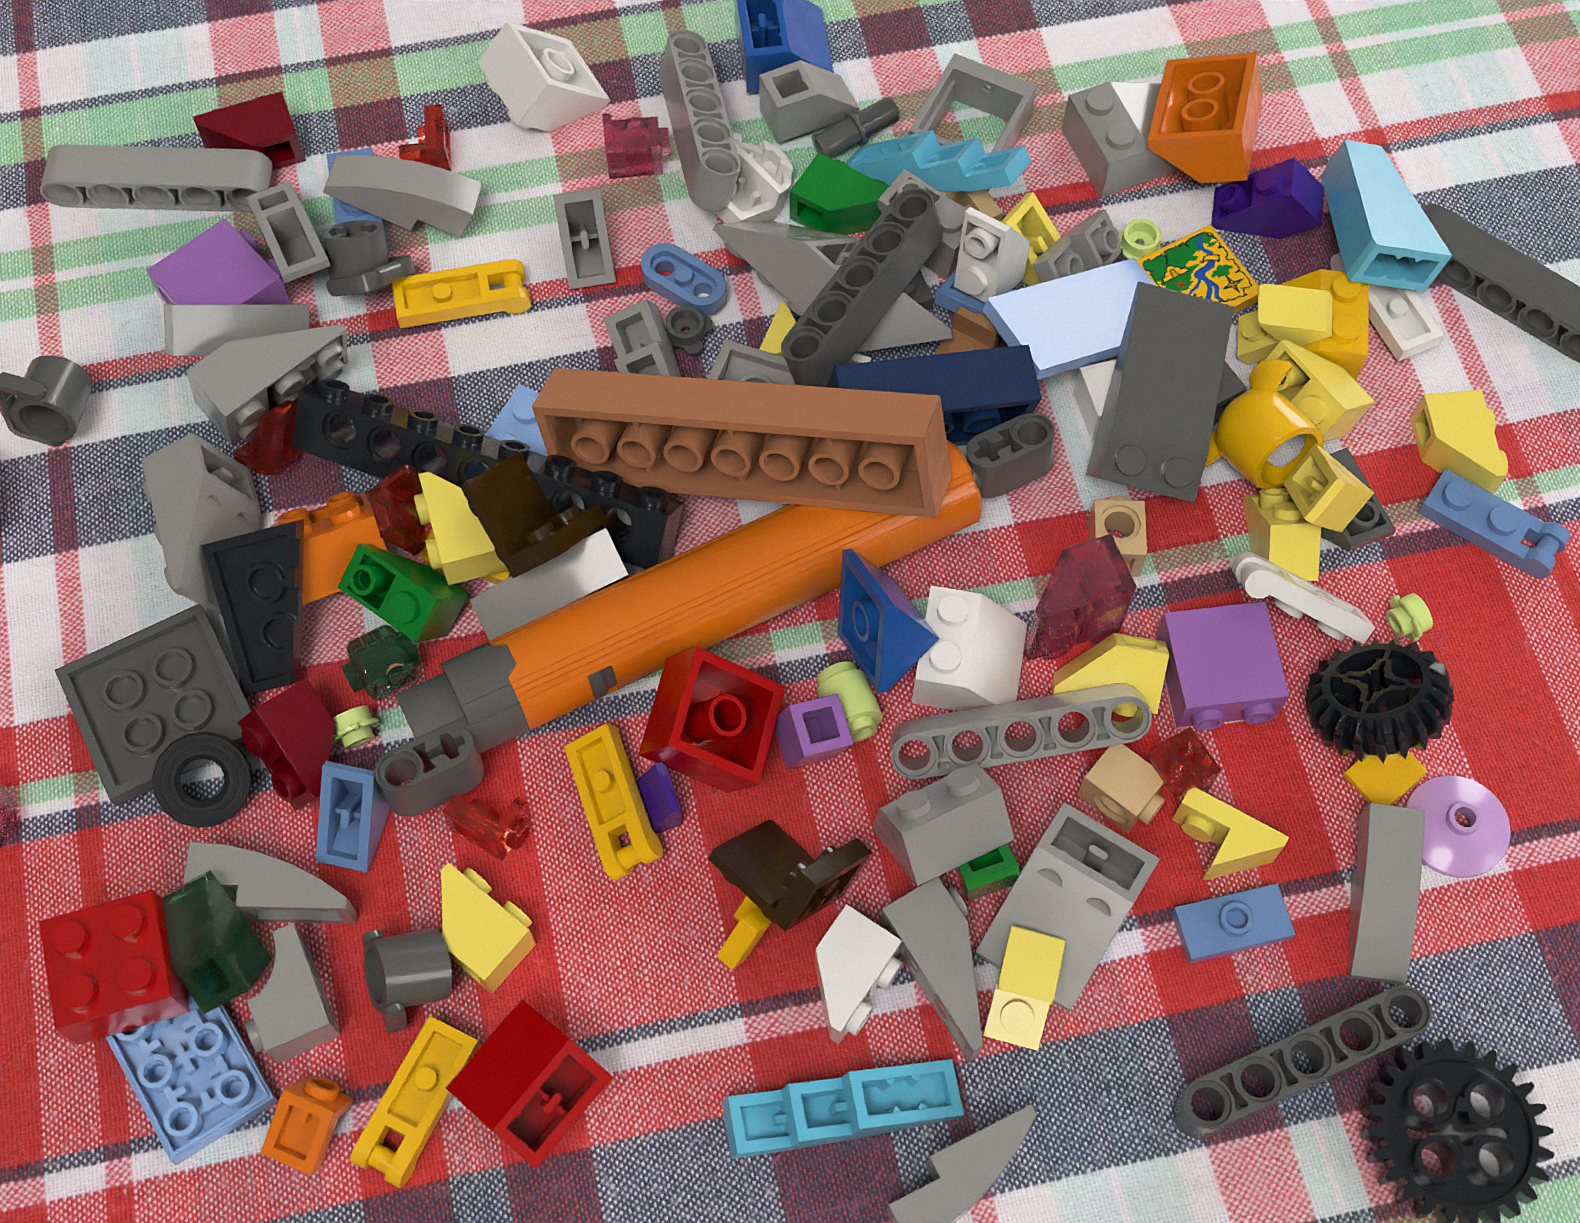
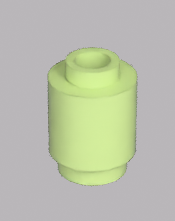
M849 661L839 662L824 669L817 677L819 684L817 688L818 698L838 694L852 741L860 742L871 737L877 731V725L882 721L883 714L864 672L858 670L855 664Z

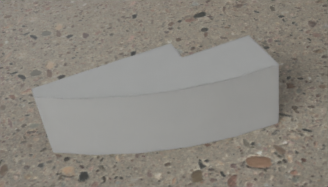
M336 155L323 193L410 231L418 219L461 238L473 216L482 183L453 171L420 162L393 157Z
M290 181L246 197L259 230L285 283L331 266L302 202L297 197Z
M645 299L603 318L618 357L614 360L618 372L681 377L667 330L656 304Z
M163 304L165 354L172 356H208L228 341L310 329L309 304Z
M605 528L582 539L560 556L515 578L511 576L470 599V602L488 639L491 640L629 577V574Z
M1369 803L1358 817L1357 868L1351 873L1348 978L1395 985H1404L1406 983L1421 883L1425 810Z
M189 842L183 884L198 900H236L235 907L248 922L357 924L358 913L347 897L323 880L291 863L257 851L234 846Z
M1030 1104L929 1156L926 1168L933 1182L889 1204L886 1215L890 1223H956L966 1215L994 1185L1021 1146L1037 1115L1032 1105Z

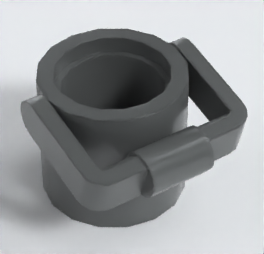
M369 220L347 221L331 225L322 231L324 251L331 265L327 267L329 280L326 283V287L332 296L373 293L385 289L394 281L415 273L410 255L389 257L385 229L382 223Z
M53 355L39 356L31 361L24 377L6 372L0 374V413L8 429L13 434L49 446H60L65 440L72 438L77 431L93 387L92 379L85 369L71 360Z
M432 927L383 937L381 930H372L363 935V965L366 985L372 1004L382 1014L387 1034L408 1028L406 1007L443 1000L450 995L452 988L451 962L446 943L438 929Z

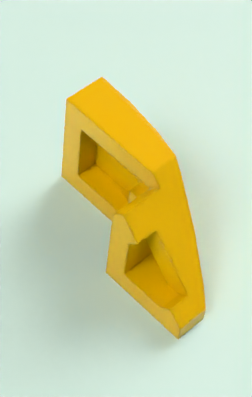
M747 896L734 914L738 924L716 955L731 970L738 967L751 954L772 922L763 915L761 909Z

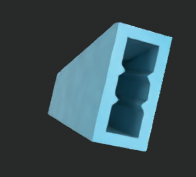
M1344 140L1321 174V180L1346 276L1352 282L1425 292L1450 260L1452 254L1382 146Z

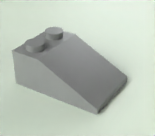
M1109 81L1068 95L1062 132L1101 198L1180 171V169L1148 149L1147 139L1161 83Z

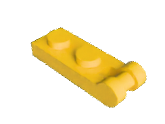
M508 259L406 276L392 282L396 314L400 328L501 311L509 314L526 312L531 307L529 291L523 287V283L526 280L524 264L516 259ZM500 284L504 288L490 290V285Z
M605 723L564 746L597 851L607 875L612 880L618 881L630 875L633 866L641 862L650 864L663 856V847L657 835L652 831L618 728ZM628 831L631 843L622 848L618 836Z
M429 1016L355 1144L350 1156V1163L364 1170L373 1167L385 1174L384 1180L399 1189L402 1188L411 1177L418 1157L453 1097L445 1087L481 1046L480 1042ZM389 1130L404 1136L396 1152L383 1146V1140Z

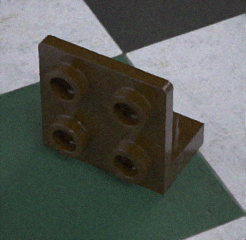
M519 452L461 485V490L468 501L471 512L479 519L494 545L496 555L505 564L512 578L520 576L560 556L608 521L598 503L581 512L576 504L555 514Z
M767 820L715 847L708 856V859L722 872V875L728 882L737 886L761 909L767 919L776 923L786 932L841 898L872 854V851L858 838H855L838 849L834 845L829 846L814 860L778 825L771 820Z

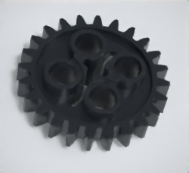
M1444 1038L1436 1045L1435 1052L1427 1041H1423L1414 1047V1056L1407 1050H1403L1394 1057L1397 1068L1386 1064L1378 1071L1380 1078L1385 1084L1375 1082L1366 1091L1371 1098L1379 1103L1367 1105L1361 1109L1360 1113L1366 1119L1375 1122L1374 1127L1360 1134L1361 1139L1375 1142L1378 1146V1150L1366 1158L1367 1163H1384L1387 1170L1377 1182L1381 1186L1396 1181L1400 1189L1396 1194L1394 1202L1399 1205L1411 1198L1417 1201L1415 1218L1419 1220L1428 1216L1433 1210H1436L1438 1223H1453L1456 1216L1459 1223H1478L1479 1218L1482 1223H1501L1500 1213L1507 1219L1522 1213L1517 1201L1524 1204L1536 1201L1538 1196L1530 1184H1542L1548 1181L1550 1177L1536 1165V1163L1546 1162L1554 1158V1152L1539 1145L1540 1139L1554 1133L1553 1128L1538 1125L1535 1117L1543 1113L1547 1107L1545 1104H1529L1525 1098L1535 1085L1532 1082L1516 1086L1512 1079L1516 1074L1518 1066L1513 1063L1501 1071L1495 1067L1497 1051L1493 1049L1484 1054L1480 1059L1476 1058L1475 1046L1472 1041H1468L1460 1046L1457 1054L1450 1038ZM1414 1092L1422 1093L1431 1100L1434 1107L1433 1118L1421 1114L1415 1107L1413 1101ZM1471 1092L1478 1093L1487 1100L1490 1107L1489 1117L1482 1116L1473 1108ZM1452 1124L1453 1130L1458 1133L1500 1128L1505 1131L1506 1137L1477 1134L1461 1142L1458 1135L1444 1134L1426 1137L1425 1139H1412L1408 1137L1407 1129L1436 1133ZM1423 1149L1430 1150L1440 1159L1442 1164V1174L1440 1177L1432 1175L1423 1166L1421 1160ZM1481 1149L1487 1150L1497 1159L1499 1165L1497 1176L1489 1174L1482 1167L1479 1160Z

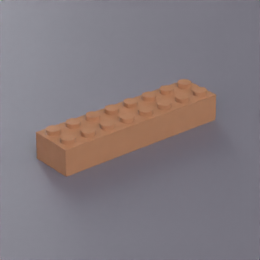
M554 368L532 405L548 456H565L574 460L577 467L592 472H613L622 477V482L640 488L644 486L657 487L668 493L936 517L952 477L940 395Z

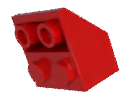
M521 999L448 1083L445 1089L532 1167L537 1169L613 1076L570 1038Z

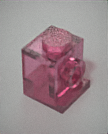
M611 113L602 114L609 179L663 174L662 156L670 155L668 127L659 128L658 116L612 120Z

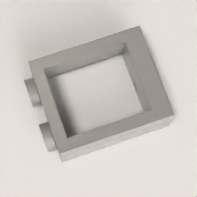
M954 53L911 126L909 135L933 130L935 133L953 100H957L1008 121L992 152L1014 148L1032 115L1037 85ZM936 135L940 146L954 143Z

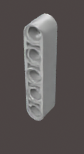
M677 29L669 34L659 70V79L689 197L695 205L704 210L721 211L726 209L730 203L741 168V162L708 44L700 34L694 31Z
M55 145L48 152L40 193L50 203L70 208L252 212L246 197L269 188L273 165L271 160L263 153L247 149Z
M1115 683L917 718L900 723L894 729L890 737L891 762L894 769L901 776L908 779H924L947 775L956 769L968 767L975 763L981 768L1125 744L1139 740L1148 733L1152 724V714L1144 697L1134 686L1127 683ZM1131 702L1137 705L1135 716L1130 720L1116 722L1111 719L1114 708L1119 704ZM1069 712H1079L1085 716L1082 726L1074 731L1061 730L1058 727L1060 718ZM1024 721L1033 726L1030 735L1025 739L1012 740L1005 736L1007 727L1014 722ZM962 731H973L981 737L978 744L968 750L957 748L952 741ZM910 740H919L928 746L927 752L917 759L905 757L900 752V748Z

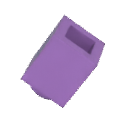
M838 694L789 705L777 716L774 730L787 770L835 758L853 745Z

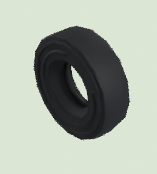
M209 731L188 733L172 741L158 757L152 775L154 796L163 812L180 824L195 828L217 826L234 817L246 803L252 786L251 765L242 748L227 736ZM207 759L213 761L220 766L224 773L223 788L216 796L210 799L199 800L192 798L184 791L181 785L183 769L195 760Z

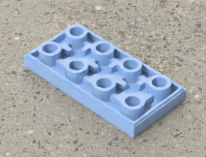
M1135 258L987 298L982 310L1008 346L1029 344L1037 380L1118 356L1137 282L1155 284Z
M173 916L190 1013L107 1036L106 1039L170 1161L178 1165L269 1108L278 1100L181 925Z

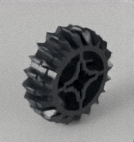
M1375 637L1370 645L1361 646L1353 641L1351 650L1345 652L1334 649L1332 660L1319 661L1317 672L1309 675L1310 682L1306 690L1305 702L1310 725L1314 728L1315 734H1319L1325 747L1335 746L1341 757L1355 752L1360 762H1363L1370 755H1377L1382 763H1384L1387 755L1397 753L1406 760L1410 748L1413 747L1426 751L1428 739H1441L1443 726L1450 724L1454 692L1453 686L1450 685L1449 673L1445 669L1444 663H1438L1433 651L1422 652L1417 642L1402 647L1397 637L1388 644H1380Z

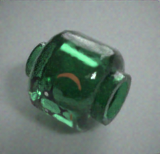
M384 624L348 642L346 653L349 662L341 665V668L354 693L364 689L371 699L379 701L414 684L417 680L416 668L423 664L410 638L400 631L397 632L391 625Z

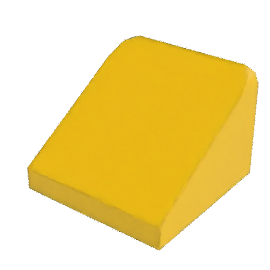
M1408 751L1406 760L1396 753L1387 755L1384 763H1382L1377 755H1370L1363 762L1358 760L1343 776L1368 803L1392 805L1417 785L1426 775L1427 770Z

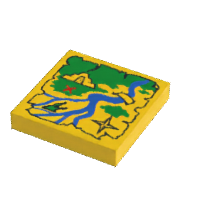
M1211 225L1136 260L1156 286L1234 306L1233 314L1258 302L1259 285Z

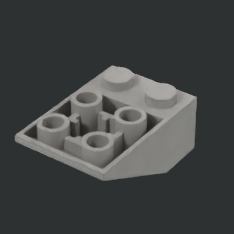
M775 221L715 224L712 229L726 242L725 246L729 252L741 259H745L757 271V277L764 284L777 289L789 300V307L800 316L803 315L860 242L856 237Z
M342 324L228 341L186 370L194 402L231 446L241 439L245 442L250 441L268 426L267 420L281 410L284 413H288L297 408L300 391L319 383L323 379H337L345 371L346 366L344 364L348 362L347 329Z
M190 433L141 459L145 476L143 489L152 504L156 520L154 534L163 548L167 565L164 574L168 585L176 594L182 595L204 606L206 609L221 615L201 545L257 531L261 509L250 469L194 433Z
M1063 802L1005 899L975 954L1000 969L1011 925L1065 939L1066 942L1053 1003L1070 1013L1160 858Z

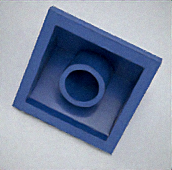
M847 549L842 551L837 635L877 692H886L939 640V637L896 581L855 550Z

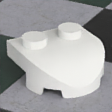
M733 134L741 168L729 205L724 210L713 212L724 223L771 221L780 214L785 205L792 185L791 175L793 166L788 157L770 142L762 141L760 146L741 142V134ZM681 166L678 177L686 184Z

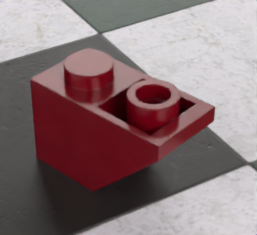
M282 91L193 116L205 148L247 149L263 153L271 160L273 165L272 171L306 161Z
M304 679L257 706L237 722L242 730V739L245 746L254 756L260 757L272 775L271 782L274 790L281 799L289 802L295 811L320 795L322 765L329 761L335 721L308 680Z

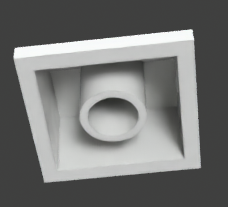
M506 21L477 62L488 78L487 83L489 87L500 96L507 107L509 118L516 125L524 129L534 128L552 132L605 108L611 101L570 40Z
M931 586L925 620L939 637V640L918 660L911 703L963 711L1017 701L1027 623L983 594Z

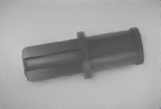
M885 97L855 114L849 111L845 114L844 120L820 133L812 135L813 145L817 153L819 152L829 158L856 144L863 146L867 143L868 137L899 120V109L892 98Z

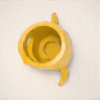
M1272 359L1261 362L1253 367L1249 376L1250 390L1235 398L1225 408L1219 417L1217 430H1212L1205 467L1212 465L1219 458L1223 457L1244 478L1255 486L1266 490L1284 486L1283 482L1314 444L1323 449L1324 438L1314 422L1296 405L1276 391L1281 381L1291 370V362ZM1300 434L1305 435V444L1302 450L1289 464L1278 467L1272 465L1267 460L1288 439Z

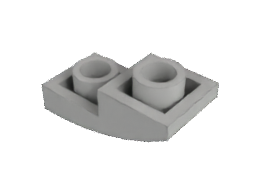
M1106 209L1095 212L1073 227L1033 263L1041 283L1113 263L1123 250L1120 248L1119 233L1113 226Z

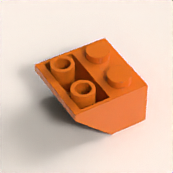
M352 490L340 492L329 497L325 501L326 506L307 512L306 508L288 511L277 518L279 523L270 525V527L304 519L302 605L342 591L338 588V585L358 544L366 543L388 551L365 491L356 495Z

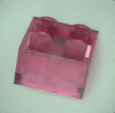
M1112 534L1063 549L1033 616L1023 652L1027 661L1042 656L1045 660L1055 659L1069 652L1072 646L1089 640L1092 644H1098L1113 633H1119L1137 586Z

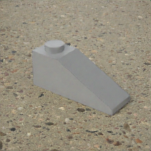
M936 877L882 908L879 924L882 928L902 940L899 956L969 1063L978 1057L983 1046L969 926L965 918L969 915V912L958 891L954 887L946 889L940 878Z

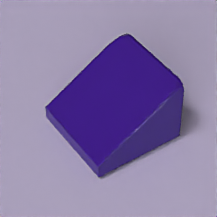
M662 762L654 764L636 781L652 831L657 834L681 826L682 814L666 764L663 765Z

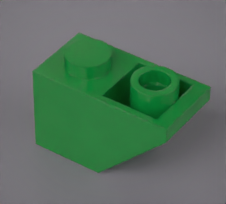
M818 152L790 190L789 219L806 228L841 235L869 231L882 214L877 206V202L889 185L881 180L872 179L851 169L843 161L833 160Z
M366 543L358 544L338 585L340 590L415 643L448 636L469 595L467 591L457 584L448 585L446 577L437 570H433L431 566Z

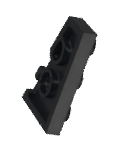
M304 519L201 545L245 695L291 685L300 681Z

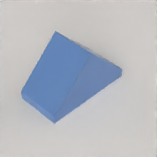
M326 761L322 765L316 849L317 862L366 873L371 868L390 810V806L376 781L375 771Z

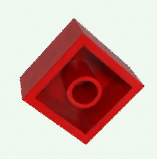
M697 646L670 656L665 661L638 755L655 763L662 762L663 765L666 764L667 768L726 793L759 785L785 686Z
M153 889L39 921L54 1028L75 1044L80 1045L190 1013L172 908Z

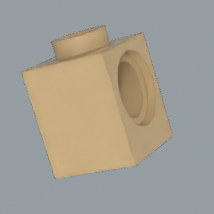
M1111 496L1103 500L1094 499L1087 521L1089 576L1139 577L1147 557L1145 501H1133L1122 496ZM1107 531H1120L1126 538L1113 537Z
M1124 744L1109 746L1084 777L1077 796L1125 832L1129 833L1139 819L1148 825L1161 809L1166 799L1160 795V792L1168 777Z

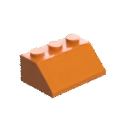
M1258 52L1167 60L1148 134V149L1199 183L1218 182L1228 184L1235 181L1248 180L1263 101Z

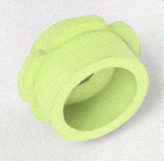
M1132 220L1126 225L1124 231L1119 233L1120 248L1123 250V256L1127 260L1131 258L1138 260L1161 249L1159 247L1162 244L1160 229L1150 220Z
M1410 593L1402 598L1395 595L1390 599L1392 609L1386 611V619L1391 630L1399 638L1407 636L1408 639L1415 642L1420 639L1419 637L1424 632L1433 627L1431 613L1425 602L1417 594Z
M368 706L356 707L333 717L335 728L332 743L342 742L345 749H351L369 742L375 737L372 729L378 726V719L372 718Z

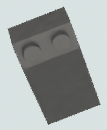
M1140 281L1137 282L1085 475L1195 503L1210 446L1234 306Z

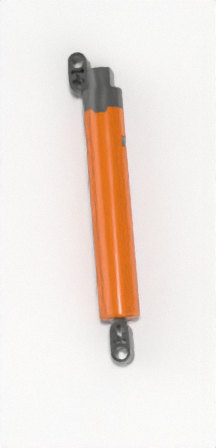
M1026 413L973 437L967 444L966 459L961 451L952 442L947 440L952 477L936 517L789 504L440 663L443 671L442 674L395 695L415 740L389 751L376 764L375 778L390 808L400 816L413 817L463 795L478 786L483 779L485 769L480 753L663 669L666 658L695 646L706 649L839 587L841 583L843 550L853 549L877 568H880L979 522L982 511L981 498L999 497L1044 476L1050 471L1053 466L1055 431L1052 421L1039 413ZM412 779L406 785L399 786L404 781Z

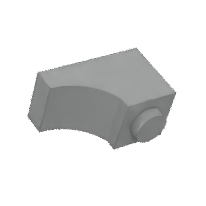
M294 923L272 931L275 941V962L271 976L263 990L257 996L247 1000L253 1017L245 1021L249 1039L257 1053L264 1050L277 1064L341 1036L306 938Z

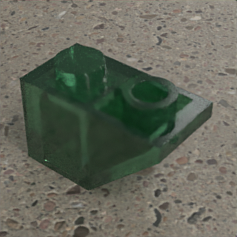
M209 870L166 893L162 898L172 970L202 1012L205 1014L248 992L272 961V957L212 871Z

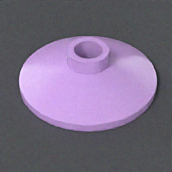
M1450 775L1435 777L1418 786L1405 804V808L1425 810L1422 862L1438 873L1455 878L1479 876L1494 868L1508 850L1511 829L1507 813L1498 798L1476 781ZM1455 813L1465 816L1470 822V827L1459 825L1455 820Z

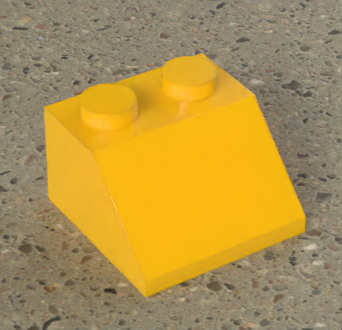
M1320 269L1279 284L1325 290L1332 295V336L1302 347L1343 367L1356 380L1368 357L1369 284L1349 281L1346 273L1343 271Z

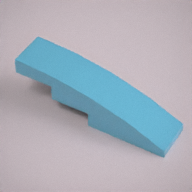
M929 130L861 146L845 163L851 169L872 179L881 180L889 186L906 169L940 192H962L1012 186L1031 163V160L1024 145L985 154L979 138L940 146L934 131Z
M952 1059L852 1071L846 1073L841 1078L788 1084L782 1090L728 1096L721 1102L731 1159L848 1141L964 1116Z

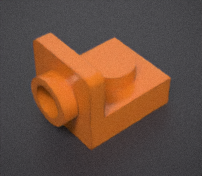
M321 1076L304 1077L282 1091L260 1154L312 1176L320 1170L338 1119L351 1109L354 1098L339 1091L340 1086L336 1082Z

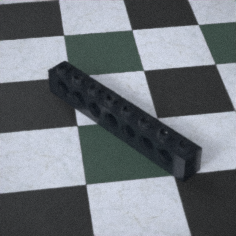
M323 379L319 383L299 392L291 447L422 493L423 490L418 474L430 472L461 488V485L483 473L481 462L486 464L488 468H491L519 452L555 514L574 505L571 493L578 495L583 501L584 509L577 507L580 512L597 503L600 505L608 521L588 536L606 528L622 562L648 569L672 557L684 502L669 498V493L663 489L652 486L640 488L622 482V477L613 472H592L577 467L576 462L568 457L560 455L545 456L530 451L529 445L521 441H500L485 436L484 431L479 427L467 424L453 425L441 421L439 416L432 411L424 409L408 410L394 405V400L387 396L379 394L364 395L349 390L350 386L343 381ZM348 417L353 421L356 431L351 428ZM392 432L399 438L401 447L393 440ZM436 447L442 450L446 457V462L439 458ZM617 508L628 514L631 525H627L620 520Z

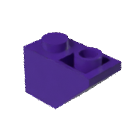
M1295 157L1249 174L1246 181H1235L1216 187L1211 225L1216 230L1283 239L1322 224L1324 186Z

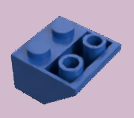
M735 0V25L746 93L759 91L760 74L800 60L834 73L822 8L809 0Z

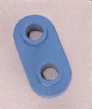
M669 243L656 244L647 249L641 259L643 281L653 291L680 307H693L702 315L716 313L725 304L726 281L717 269L680 247ZM663 271L671 272V274L667 276H662L659 273ZM702 293H705V294H708L709 296H707V297H698L697 295L702 294Z

